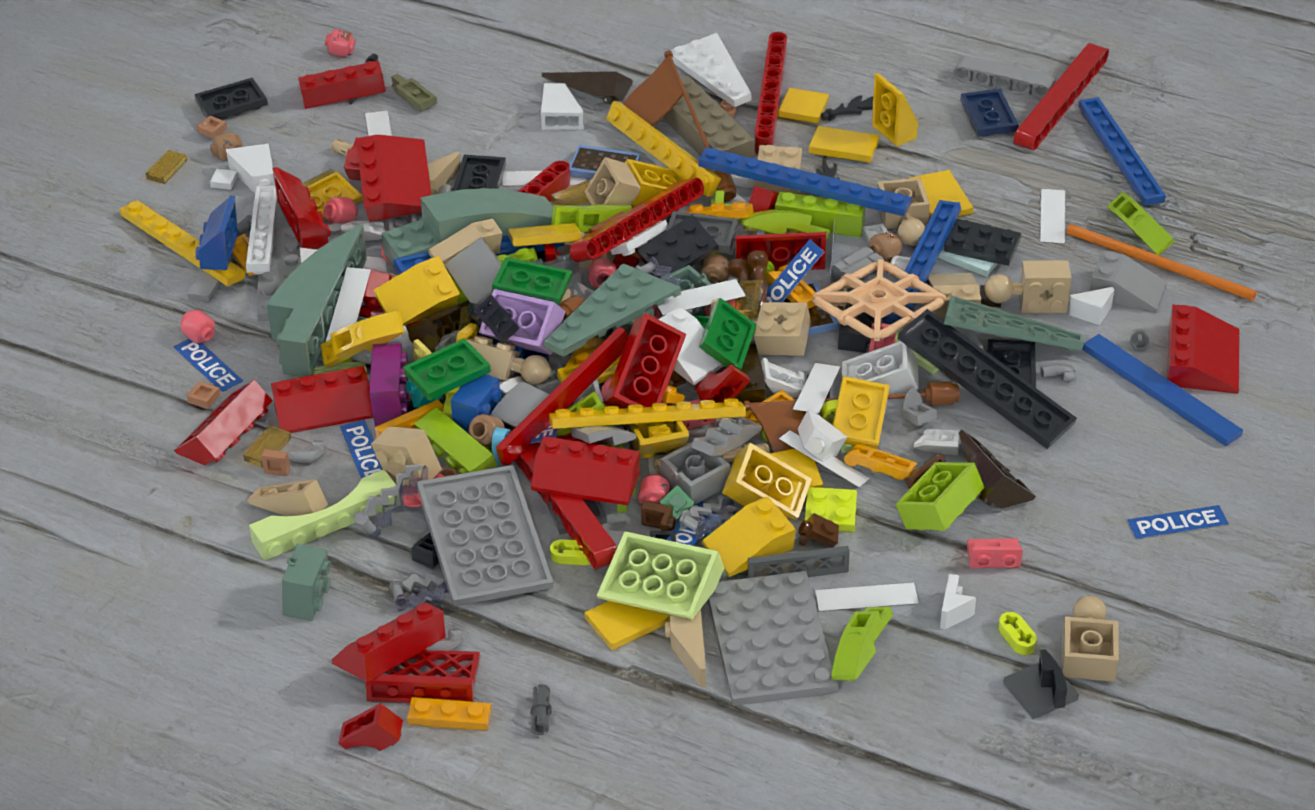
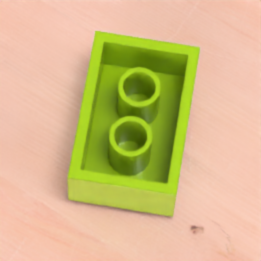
M935 462L895 505L906 529L944 531L951 526V523L964 512V509L977 498V495L985 487L975 463Z

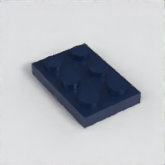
M1001 89L962 93L960 95V101L977 137L1016 132L1019 128V124Z

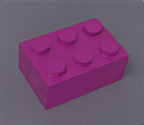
M401 343L373 344L369 393L375 427L408 413V402H404L409 400V394L406 390L408 377L404 374L403 366L407 365L408 361L407 352H402Z

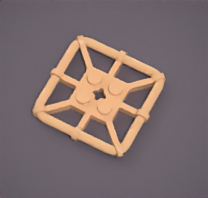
M878 259V261L870 263L851 274L843 275L840 280L814 293L812 302L837 318L838 322L842 325H848L866 337L874 339V341H880V339L889 337L905 328L926 309L934 312L946 304V296L920 281L919 277L915 274H908L895 265L885 262L884 259ZM877 271V277L867 283L859 280ZM887 271L900 280L892 283L883 277V272ZM845 287L854 288V290L850 292H837ZM908 287L916 288L921 292H908L905 289ZM830 303H850L853 306L842 311ZM908 303H929L914 312L904 307ZM863 312L875 318L874 329H871L854 317ZM892 312L902 317V319L881 329V318Z

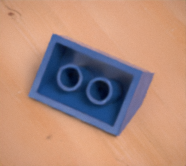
M235 196L227 198L210 213L208 222H204V234L200 235L199 241L200 247H196V260L200 261V269L228 270L238 236Z

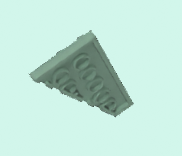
M622 264L544 340V348L564 357L585 346L587 340L595 336L600 338L606 334V330L612 327L617 329L646 313V309L653 305L660 306L670 296L675 298L681 295V287Z
M953 295L950 297L944 320L945 325L992 333L1002 338L1012 337L1059 346L1070 351H1082L1085 341V335Z

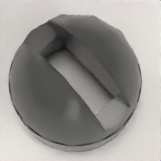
M1144 331L1134 332L1130 338L1131 346L1136 350H1144L1149 344L1147 333ZM1138 334L1142 335V345H1138Z

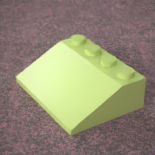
M624 531L597 593V598L693 620L715 591L725 567L718 551Z

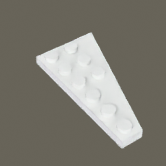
M717 33L693 40L691 43L677 46L670 50L672 51V59L676 66L726 100L733 107L752 101L750 90Z

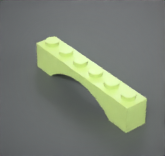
M384 469L368 475L360 480L357 487L348 496L326 509L300 516H269L250 524L252 543L264 561L294 549L297 543L304 545L356 523L354 515L358 511H364L370 496L380 497L381 489L395 487L396 484ZM399 495L388 496V504L375 505L376 514L399 505Z

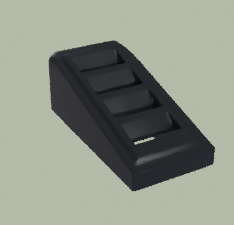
M430 532L414 544L411 548L413 561L434 569L439 563L435 546L432 545L434 543Z

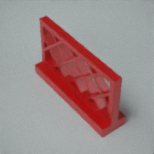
M423 650L400 663L399 665L404 667L402 670L395 672L393 669L385 672L386 674H381L369 682L365 681L367 701L411 703L412 697L474 702V688L480 662V652ZM409 659L419 660L413 664L407 662ZM435 660H445V662L439 665L434 663ZM462 661H473L466 666L460 664ZM424 666L430 668V670L424 673H421L418 670ZM450 667L456 669V671L450 674L444 671Z

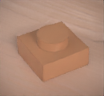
M211 115L197 125V132L211 139L227 129L225 121Z
M199 381L187 394L188 403L208 409L220 396L219 387Z
M264 449L261 455L264 473L288 476L290 472L288 452Z

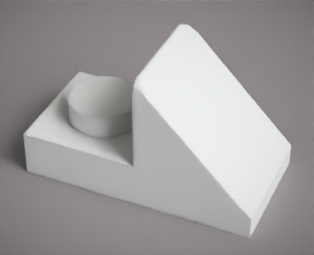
M949 574L940 629H947L975 614L976 597L962 595L963 587L958 586L959 575Z

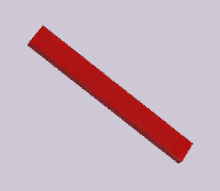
M617 328L496 446L500 464L509 466L530 445L531 440L550 425V413H556L555 411L559 409H567L621 356L628 339L625 329Z

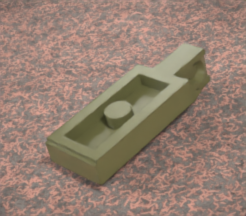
M398 73L391 76L394 91L420 112L437 104L436 96L413 78L406 80Z

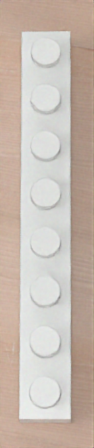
M256 186L246 261L247 273L263 274L270 272L277 212L275 186Z

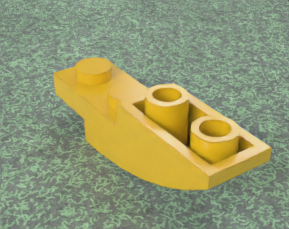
M400 311L370 317L331 333V339L320 345L324 366L331 368L363 350L372 351L373 344H385L404 334Z

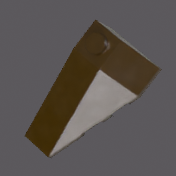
M616 71L541 73V77L555 83H565L567 87L602 99L604 103L623 100L633 84L632 79Z
M468 300L407 326L406 329L410 341L413 343L414 340L418 339L432 353L436 352L435 347L441 342L443 336L452 333L454 330H462L470 323L475 324L467 311V305L470 301Z
M750 344L740 370L749 377L750 382L734 398L738 399L739 402L741 401L743 405L744 401L757 403L763 402L766 399L764 374L756 344Z
M960 430L959 436L967 463H975L985 487L979 496L984 503L989 506L993 503L1002 509L1035 499V494L1020 479H1016L1010 474V470L995 459V456L981 442L964 430Z

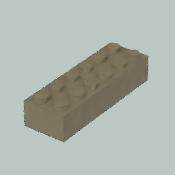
M689 76L682 77V83L709 147L754 158L755 139ZM682 96L663 119L701 156L706 148L685 98Z

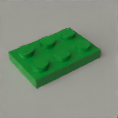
M505 257L492 283V292L494 289L555 302L559 306L572 279V271Z
M719 298L713 306L699 348L720 362L724 367L728 368L730 365H733L741 370L757 324L722 298Z
M465 338L403 366L404 374L429 401L491 372L490 364Z

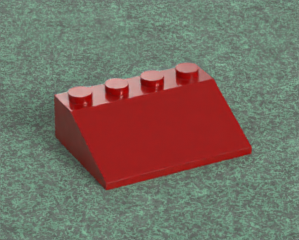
M380 134L356 138L363 203L369 222L421 213L420 198L432 195L425 140Z
M1172 304L1168 335L1167 379L1180 388L1238 394L1240 329L1198 307Z

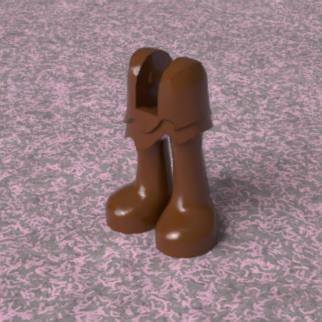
M763 251L749 253L747 256L748 262L743 259H733L728 263L730 275L739 279L740 287L746 295L739 298L741 313H744L749 318L755 315L753 302L758 312H760L762 302H767L768 284L765 281V271L768 266V256ZM752 272L754 277V283L751 282Z

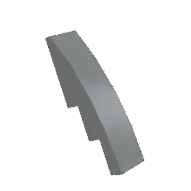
M743 417L722 418L719 427L708 428L705 437L694 438L691 447L712 457L722 455L747 442L761 430L762 426Z

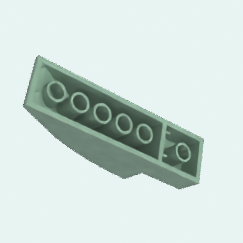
M466 189L422 197L420 200L423 219L382 232L383 251L394 267V259L429 252V249L475 222L493 218L502 231V236L508 235V229L551 225L553 206L544 196L507 189Z
M358 224L309 256L285 279L267 303L271 336L273 340H276V344L280 348L279 363L282 364L283 374L299 377L312 375L322 354L320 345L326 342L346 269L347 267L363 269L367 261L363 225Z

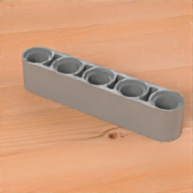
M971 56L961 57L953 71V76L960 82L989 89H1001L1003 92L1042 100L1056 83L1054 77L1047 73Z

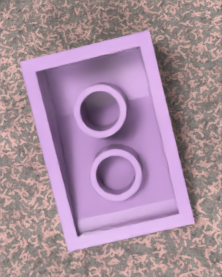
M494 289L492 295L520 327L506 343L551 355L552 351L544 348V340L562 324L566 311L555 302ZM482 322L479 333L497 339L490 328Z

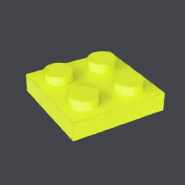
M809 487L805 520L807 521L815 513L838 524L839 531L854 532L857 490Z

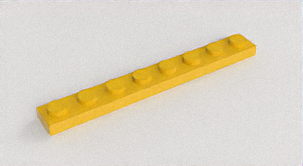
M613 101L606 117L608 122L684 180L700 178L704 184L703 194L707 197L714 196L721 180L718 175L708 168L698 166V160L621 102Z
M138 200L120 208L122 217L200 268V261L196 260V247H200L198 239ZM231 261L228 270L202 269L227 287L246 278L245 270Z
M725 399L724 403H715L713 400L700 401V404L692 405L690 402H677L676 406L655 403L652 404V407L645 408L642 405H629L628 409L607 406L604 407V410L597 411L594 408H581L580 412L559 409L555 411L556 413L549 414V422L552 428L556 429L746 416V407L738 399Z

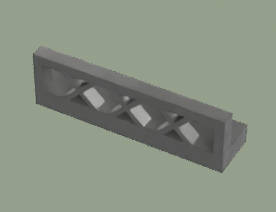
M848 546L748 558L745 573L747 578L806 571L808 577L849 572L850 550Z

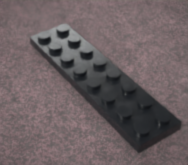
M928 309L898 334V340L1046 449L1067 432L1077 420V417L955 328L945 325L944 320Z

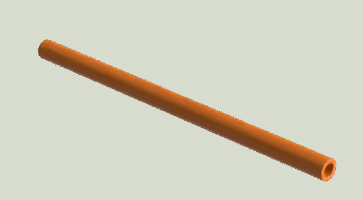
M1069 224L1066 234L1247 300L1254 301L1257 295L1256 290L1082 227Z

